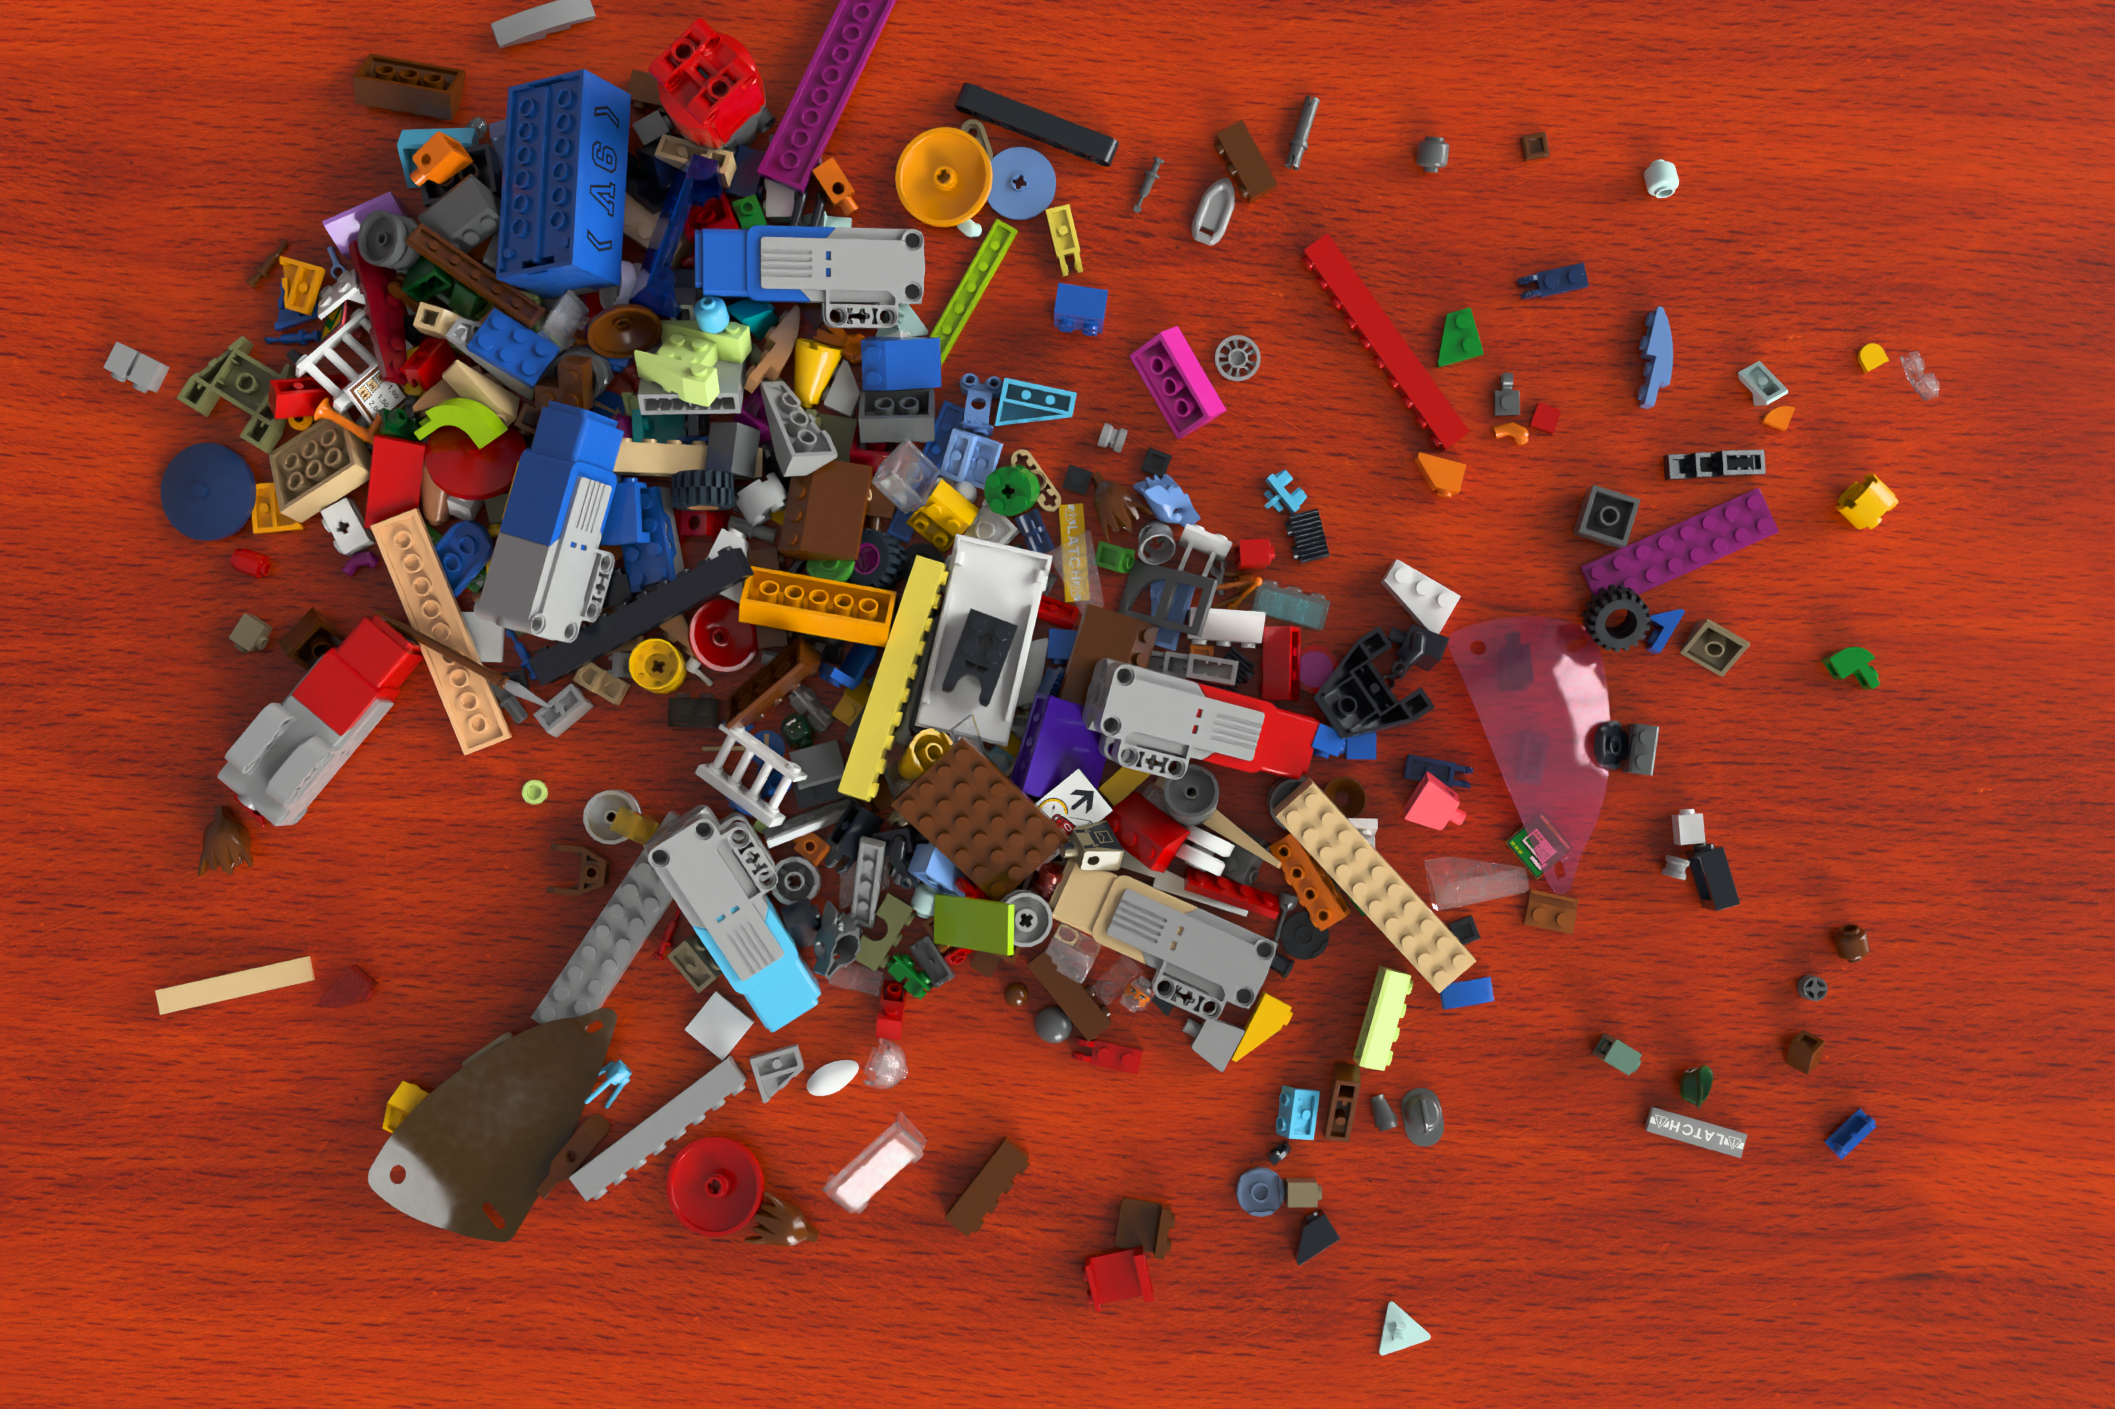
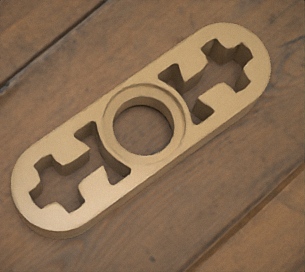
M1023 449L1014 452L1011 457V464L1016 465L1019 455L1023 458L1027 456L1026 463L1030 469L1033 465L1036 467L1031 472L1043 478L1040 492L1048 485L1051 488L1046 490L1048 495L1057 498L1054 501V507L1050 504L1045 506L1046 498L1041 494L1037 499L1040 507L1046 512L1058 510L1061 505V496L1030 452Z

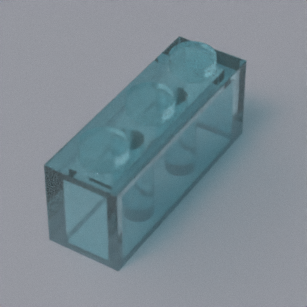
M1264 579V583L1256 587L1250 611L1266 612L1265 616L1318 631L1323 630L1331 602L1325 600V595L1312 592L1311 596L1302 594V589L1293 586H1288L1287 589L1278 587V582Z

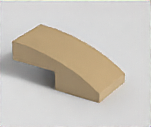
M594 663L580 668L573 678V681L617 706L620 705L631 686L618 677H612V674H609L608 671Z

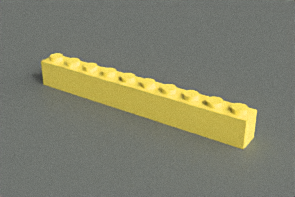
M916 555L838 791L842 794L870 802L871 797L875 798L877 795L879 784L876 782L879 773L883 774L885 771L887 760L884 758L887 750H891L893 747L895 736L892 734L895 726L899 727L903 713L900 710L902 704L907 703L911 689L908 686L910 680H914L917 675L918 665H916L918 656L924 654L926 648L924 638L926 632L930 633L932 630L934 619L931 617L934 609H938L940 606L942 595H939L941 587L946 586L949 579V572H947L948 568L945 563Z

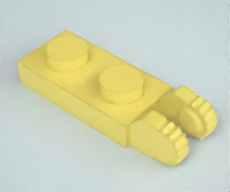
M1070 205L1046 209L1056 258H1059L1062 276H1068L1069 270L1065 257L1070 255L1074 256V265L1077 272H1083L1079 255L1080 247Z

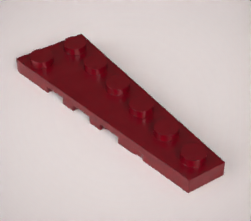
M352 240L348 244L354 271L358 272L360 284L358 287L360 294L364 295L366 303L364 311L365 315L370 319L372 328L369 331L374 343V351L382 381L406 385L408 380L399 369L407 360L402 300L396 299L387 289L388 284L395 281L394 277L397 271L366 262L360 254L358 241Z

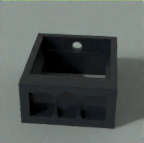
M1707 842L1692 845L1693 849L1686 851L1688 861H1691L1690 868L1702 908L1719 911L1739 905L1740 901L1724 847L1715 846L1714 843L1707 844Z

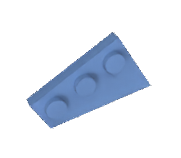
M1158 581L1151 584V616L1153 617L1156 615L1166 581ZM1178 583L1167 617L1168 621L1184 625L1195 587ZM1159 627L1154 645L1176 652L1182 632Z

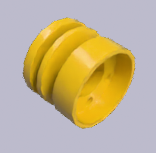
M648 639L639 643L633 649L629 658V671L632 678L641 687L655 694H668L677 690L683 684L687 675L686 660L683 654L671 643L662 639ZM658 663H661L662 665H664V666L662 667L663 670H664L662 673H660V672L657 671V670H658V667H657V664H658Z

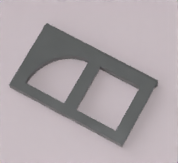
M1135 560L1117 613L1159 627L1201 637L1218 580ZM1158 581H1166L1155 617L1131 611L1135 600L1146 587ZM1178 583L1203 589L1192 626L1167 620Z

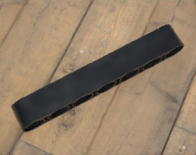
M970 83L962 84L954 105L960 112L1105 167L1111 166L1119 146V142L1112 137Z

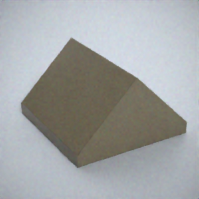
M1707 618L1697 620L1680 654L1723 677L1750 646V642Z

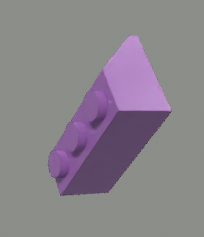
M388 192L326 219L322 223L341 254L351 259L348 244L352 240L358 241L360 225L367 215L378 210L410 217L405 204L393 193Z

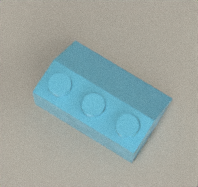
M476 128L402 130L397 148L407 188H421L409 176L418 168L412 157L436 132L440 131L459 141L464 148L479 145Z

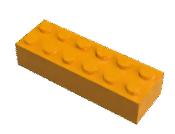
M751 566L755 575L745 580L740 599L739 622L886 647L894 615L896 591Z

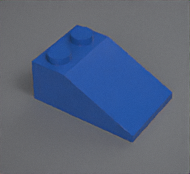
M867 337L861 341L863 390L888 391L942 387L940 337Z

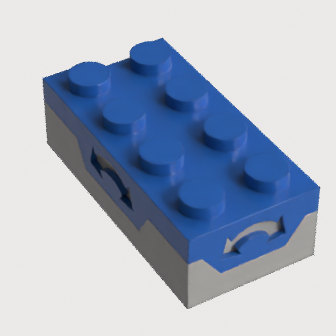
M654 486L640 490L642 532L650 533V543L621 545L631 593L653 592L657 590V584L665 580L671 582L677 579V573L685 570L670 488Z

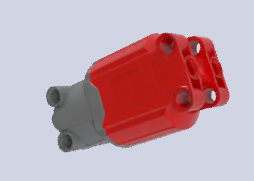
M703 18L695 20L660 56L654 59L648 68V71L657 79L659 99L675 127L686 140L698 147L733 152L735 159L740 145L745 147L751 146L758 133L763 134L767 132L776 121V117L765 107L764 83L748 50L734 37L715 32Z

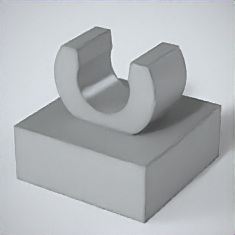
M613 652V656L608 657V660L612 661V670H608L612 677L632 678L629 671L631 653Z

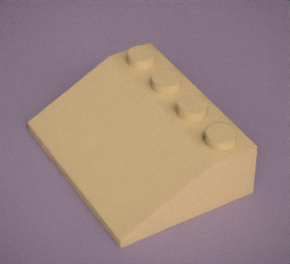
M346 411L342 416L353 422L348 411ZM323 418L272 451L269 455L280 513L302 523L370 480L372 456L363 439L339 424Z

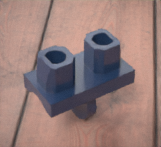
M1038 509L1015 518L1029 551L1046 554L1055 550Z

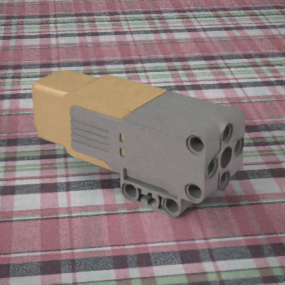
M1073 857L1069 858L1049 902V907L1054 910L1052 918L1092 935L1095 941L1155 968L1156 972L1152 978L1151 986L1158 998L1206 1020L1217 1019L1221 1015L1226 1001L1249 1009L1266 979L1276 952L1277 943L1129 876H1118L1106 870H1082L1078 867ZM1168 981L1170 984L1168 990L1163 992L1157 990L1159 982ZM1176 988L1180 993L1187 994V992L1189 991L1191 998H1186L1183 1001L1181 996L1175 993ZM1209 1001L1214 1002V1007L1211 1011H1203L1205 1003Z

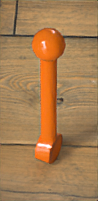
M1255 577L1253 583L1234 603L1227 605V610H1237V606L1256 586L1262 584V579Z

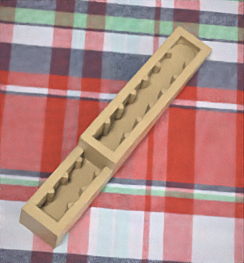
M1159 776L1155 785L1164 790L1167 778ZM1217 809L1210 819L1202 823L1280 869L1282 863Z
M307 956L155 990L159 1012L162 1015L315 980L311 958Z

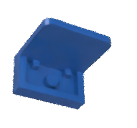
M855 642L839 669L821 661L818 677L838 688L843 685L854 690L862 682L867 667L874 662L878 648L874 645Z

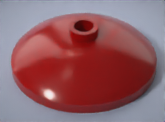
M717 599L707 602L694 613L689 623L688 641L694 656L702 665L716 672H733L745 667L753 659L758 649L756 625L739 622L740 604L735 601ZM716 634L720 636V642L715 640Z

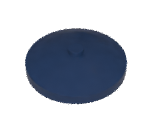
M214 443L195 444L178 453L166 468L161 483V502L168 520L180 533L196 540L219 541L232 536L246 524L252 514L256 501V482L246 460L233 449Z

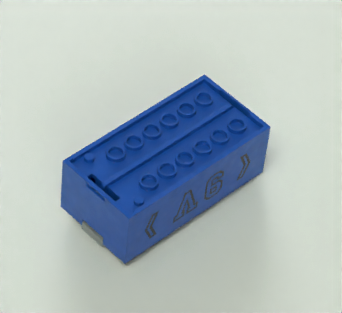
M585 69L508 87L496 279L544 299L564 295L576 296L598 292V289L620 286L631 94Z

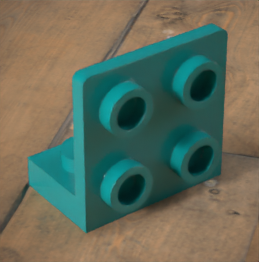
M640 409L632 410L633 442L642 443V439H656L657 443L667 444V440H677V437L687 436L684 426L686 414L641 415Z

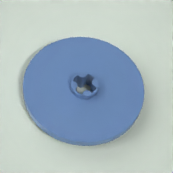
M1013 147L1000 152L992 159L993 181L987 201L998 214L1012 220H1028L1040 215L1048 208L1055 195L1056 177L1052 165L1041 153L1031 148ZM1019 178H1022L1026 186L1016 189V184L1013 182H1017Z

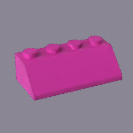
M1178 326L1160 332L1130 355L1132 362L1178 440L1226 411Z

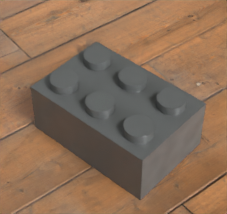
M934 388L888 391L861 389L858 418L861 443L935 441L936 409Z

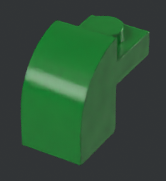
M1841 648L1821 659L1834 680L1844 679L1853 673L1863 690H1872L1880 685L1877 679L1878 673L1872 666L1867 664L1875 659V657L1864 648Z

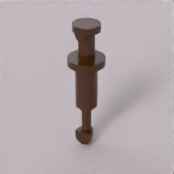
M286 240L280 242L282 246L276 253H271L260 267H254L257 272L252 278L250 277L245 281L253 289L257 288L256 284L262 277L269 278L267 273L279 261V255L289 246Z

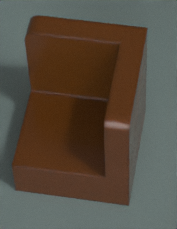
M1802 1030L1790 1042L1786 1063L1808 1075L1820 1063L1825 1041Z

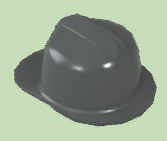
M1426 1088L1410 1090L1402 1101V1115L1407 1137L1418 1146H1431L1441 1139L1444 1132L1441 1104L1438 1097Z

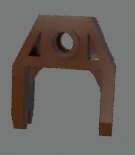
M551 843L550 850L574 852L581 857V868L577 885L573 887L547 886L546 893L579 896L610 884L612 863L610 858L595 851L592 847ZM593 868L596 870V875L592 873Z

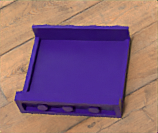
M1036 692L1011 776V781L1024 793L1043 798L1078 768L1097 790L1106 757L1102 756L1098 749L1102 733L1087 729L1082 721L1084 706Z

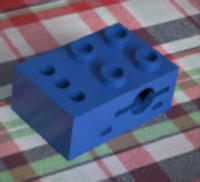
M1058 283L1054 309V327H1059V331L1072 333L1073 330L1083 331L1082 334L1087 336H1097V333L1102 334L1108 290Z

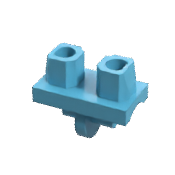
M1286 469L1276 475L1271 474L1265 480L1277 496H1274L1270 490L1266 491L1264 495L1269 502L1264 506L1266 509L1274 506L1279 513L1284 509L1279 502L1281 500L1293 515L1300 509L1299 506L1307 498V495L1300 487L1291 494L1287 492L1284 487L1293 478Z

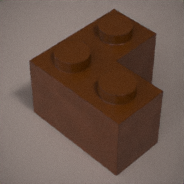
M567 355L558 363V378L544 377L534 386L536 410L548 407L549 400L589 410L594 405L592 357Z

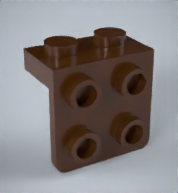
M1123 1198L1115 1237L1116 1246L1132 1248L1143 1245L1145 1252H1151L1154 1258L1164 1260L1165 1253H1170L1172 1239L1168 1238L1169 1228L1173 1229L1175 1223V1214L1172 1213L1171 1205Z

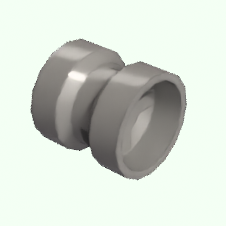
M1105 423L1097 446L1102 448L1110 446L1114 452L1121 453L1128 430L1123 428L1113 429L1111 424Z

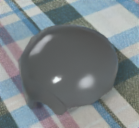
M1046 1006L1038 1012L1034 1019V1030L1042 1040L1048 1043L1063 1042L1069 1038L1073 1030L1071 1019L1058 1006Z

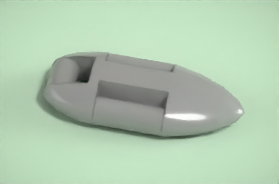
M1225 177L1214 182L1203 194L1192 221L1191 232L1195 241L1211 246L1219 242L1224 235L1235 205L1234 188L1229 178ZM1200 228L1214 233L1213 236L1200 232Z

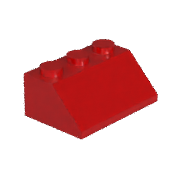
M1135 791L1111 808L1113 811L1106 815L1104 820H1107L1124 850L1150 870L1164 873L1190 834V831L1139 792Z

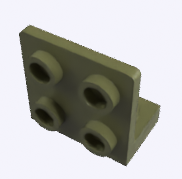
M806 409V413L812 414L816 419L814 423L821 431L825 430L829 434L838 454L834 460L849 462L850 448L857 426V419L819 414L817 410Z

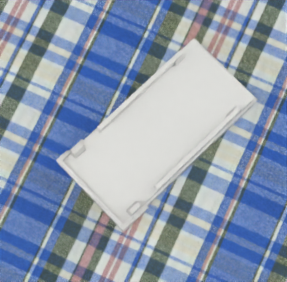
M956 534L949 570L951 571L915 726L932 728L936 731L958 736L964 735L967 738L1007 746L1042 591L1046 589L1053 556ZM970 609L1018 625L990 704L987 707L981 706L979 703L981 684L974 676L968 675L959 679L954 690L950 693L942 691L945 676ZM987 636L984 639H979V642H982L981 647L986 648L988 644L992 645L993 642L989 641L990 638Z

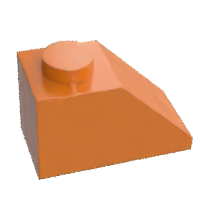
M1421 452L1415 455V463L1431 490L1437 491L1438 496L1451 498L1452 495L1455 496L1460 492L1466 464Z

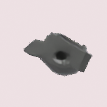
M831 901L826 902L821 928L815 937L813 946L817 958L813 971L827 979H830L839 968L856 960V955L862 949L860 946V935L863 932L861 926L856 925L858 920L854 918L853 912L846 915L842 911L839 914V911L836 910ZM840 954V958H833L835 955Z

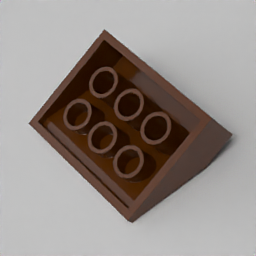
M832 460L808 475L791 476L778 551L792 561H858L873 467Z
M1086 603L1058 698L1084 706L1095 665L1100 659L1109 658L1147 668L1159 627Z
M801 635L728 696L726 727L728 729L746 727L753 721L758 722L761 720L767 709L771 706L776 707L781 703L786 693L795 691L806 676H812L819 670L821 665L820 654Z

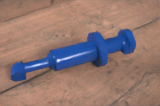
M300 329L298 333L282 334L279 338L266 337L264 340L267 344L281 342L282 344L300 343L302 346H306L308 341L311 340L319 342L321 331L315 330L313 333H307L305 329Z
M506 629V635L512 638L515 643L514 649L522 661L521 668L529 670V677L532 681L538 679L528 660L531 657L525 646L517 640L512 629Z

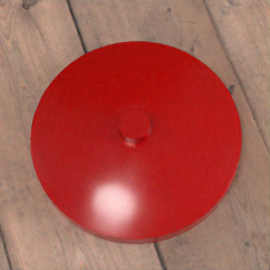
M511 423L507 427V431L479 449L471 437L461 428L452 425L441 426L432 432L427 441L425 463L428 473L438 488L459 499L474 501L499 496L511 488L517 463L526 449L524 437L516 431L517 427Z
M708 1136L688 1144L674 1158L667 1175V1197L673 1213L685 1227L703 1236L722 1237L742 1229L757 1214L764 1196V1176L758 1160L745 1145L729 1137Z

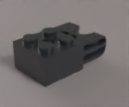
M970 609L945 676L942 691L950 693L954 690L959 679L968 675L974 676L981 684L979 703L981 706L987 707L990 704L1018 625ZM987 636L993 644H988L986 648L981 647L982 642H979V639H984Z

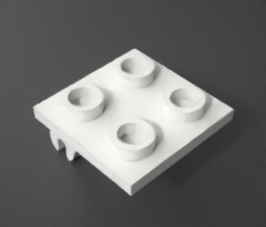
M354 269L350 272L348 270L343 272L338 277V282L333 286L328 285L324 287L319 293L318 317L321 320L347 299L366 305L364 295L360 294L358 287L360 284L359 275Z
M1186 524L1178 542L1179 546L1186 548L1178 570L1183 571L1191 550L1195 549L1209 555L1202 576L1207 577L1213 561L1216 560L1222 563L1233 542L1228 541L1221 534H1211L1199 525Z

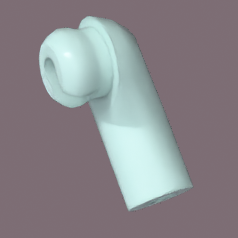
M971 219L957 225L958 229L968 237H978L982 231L981 226L978 223L975 224Z

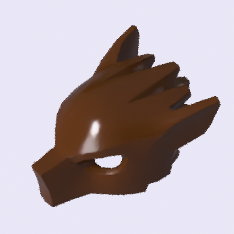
M1099 472L1092 475L1095 487V511L1106 542L1110 541L1108 527L1114 532H1119V527L1127 530L1129 533L1133 532L1132 518L1139 519L1136 507L1147 515L1151 516L1153 514L1121 484L1106 481Z
M229 806L214 807L215 819L204 831L203 851L198 867V876L200 877L208 871L209 866L212 870L216 871L219 865L223 872H227L228 875L233 874L235 866L243 864V860L246 861L249 867L253 866L249 833L242 824L234 819Z
M765 1191L764 1195L772 1203L766 1202L761 1207L764 1211H758L754 1215V1219L758 1222L759 1226H754L753 1231L760 1236L745 1238L744 1243L771 1244L786 1247L796 1245L803 1240L816 1243L819 1231L807 1223L800 1208Z

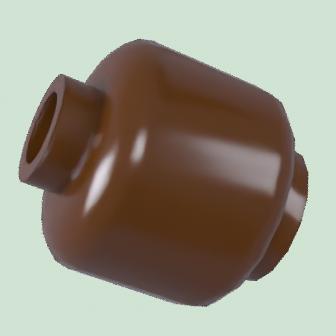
M1848 924L1841 926L1834 935L1838 957L1850 963H1856L1868 955L1870 951L1866 931L1859 928L1858 925Z

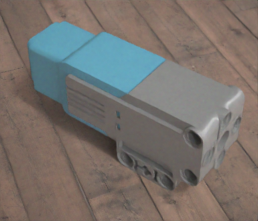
M699 805L654 832L643 845L648 852L650 865L692 925L733 989L745 996L765 1028L773 1033L818 1004L817 997L821 995L818 980L797 950L795 941L786 929L784 920L766 894L778 882L773 857L746 816L740 812H734L719 821L708 806ZM735 820H740V821H742V822H735V823L731 824V823H732L733 821H735ZM773 875V877H772V879H771L770 881L763 882V881L767 880L768 878H770V877Z

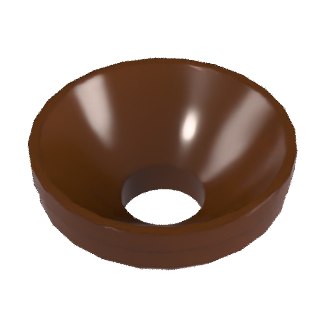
M1335 778L1323 790V793L1346 818L1359 817L1366 807L1367 795L1365 789L1353 778ZM1341 791L1349 795V802L1345 806H1339L1335 801L1337 793Z

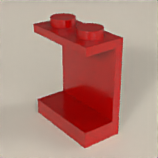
M1143 1245L1085 1257L1082 1275L1084 1282L1089 1281L1090 1289L1087 1290L1089 1304H1094L1096 1313L1101 1312V1304L1142 1295L1144 1303L1154 1301V1291Z

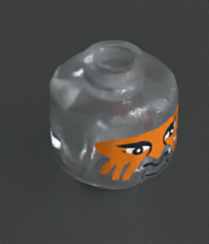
M1142 975L1139 978L1130 976L1118 992L1121 998L1119 1002L1134 1013L1137 1010L1144 1011L1155 996L1153 989L1150 988L1152 982Z

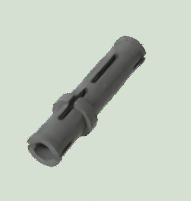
M1305 96L1294 137L1289 141L1290 150L1284 166L1290 170L1292 166H1294V171L1299 170L1303 153L1308 148L1307 140L1318 104L1320 103V100L1314 96L1312 100H1310L1311 96Z

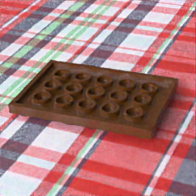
M964 735L959 737L891 801V806L996 902L1001 901L1007 894L1013 891L1060 848L1061 843H1065L1069 839V835Z

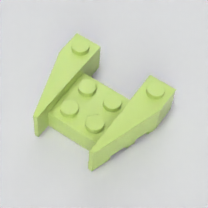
M661 320L662 346L655 354L638 350L634 351L638 377L649 383L656 382L662 385L663 390L668 393L673 391L679 394V399L685 402L709 407L719 394L717 370L713 366L719 359L739 364L743 363L752 351L749 326L737 322H729L723 331L711 334L702 331L697 321Z

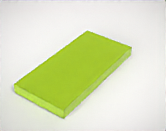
M943 893L935 894L934 943L1006 956L1013 955L1014 904Z

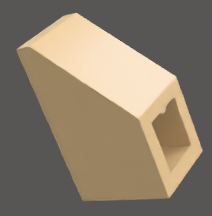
M420 302L413 326L420 333L446 339L445 335L458 317H464L446 309Z

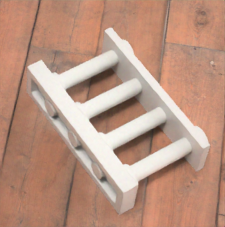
M361 308L351 315V320L314 352L309 356L307 354L303 355L296 362L295 376L300 378L308 372L334 397L332 409L340 415H343L354 403L343 389L340 390L315 364L326 357L351 381L355 380L360 374L333 351L342 341L369 366L377 361L351 335L360 326L370 334L369 330L372 327L369 317L365 315L364 309L362 310ZM406 340L407 351L412 349L413 346Z
M726 723L720 724L718 728L728 735L714 762L699 765L695 774L769 828L782 825L786 816L779 812V804L791 782L806 780L808 775L801 771V767L798 764L787 761L745 731V727L728 729ZM735 741L746 747V750L733 775L729 776L723 771L722 766ZM755 754L764 760L765 763L751 789H747L742 785L741 779ZM775 768L784 776L770 802L767 803L760 798L759 793L772 769Z

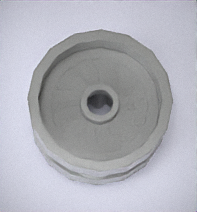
M610 789L596 794L588 801L584 809L583 822L586 831L594 840L603 844H617L630 839L638 831L642 823V809L638 800L632 794L624 790ZM610 812L616 815V820L611 821L609 819V816L612 815Z
M1014 889L999 901L1014 904V945L1032 947L1041 943L1049 935L1052 927V912L1048 903L1035 892L1027 889ZM1022 914H1025L1026 918L1023 921H1021L1022 919L1020 916Z

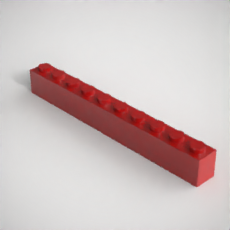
M1325 234L1305 248L1301 254L1303 257L1301 259L1302 264L1308 271H1313L1317 277L1315 281L1322 291L1326 290L1331 298L1329 300L1332 306L1337 311L1341 310L1345 316L1344 322L1351 331H1356L1362 348L1371 352L1373 355L1372 361L1379 370L1383 369L1388 376L1386 380L1393 390L1397 389L1402 396L1400 398L1406 409H1411L1416 415L1414 419L1422 430L1426 429L1429 433V441L1433 447L1443 452L1470 432L1329 234Z

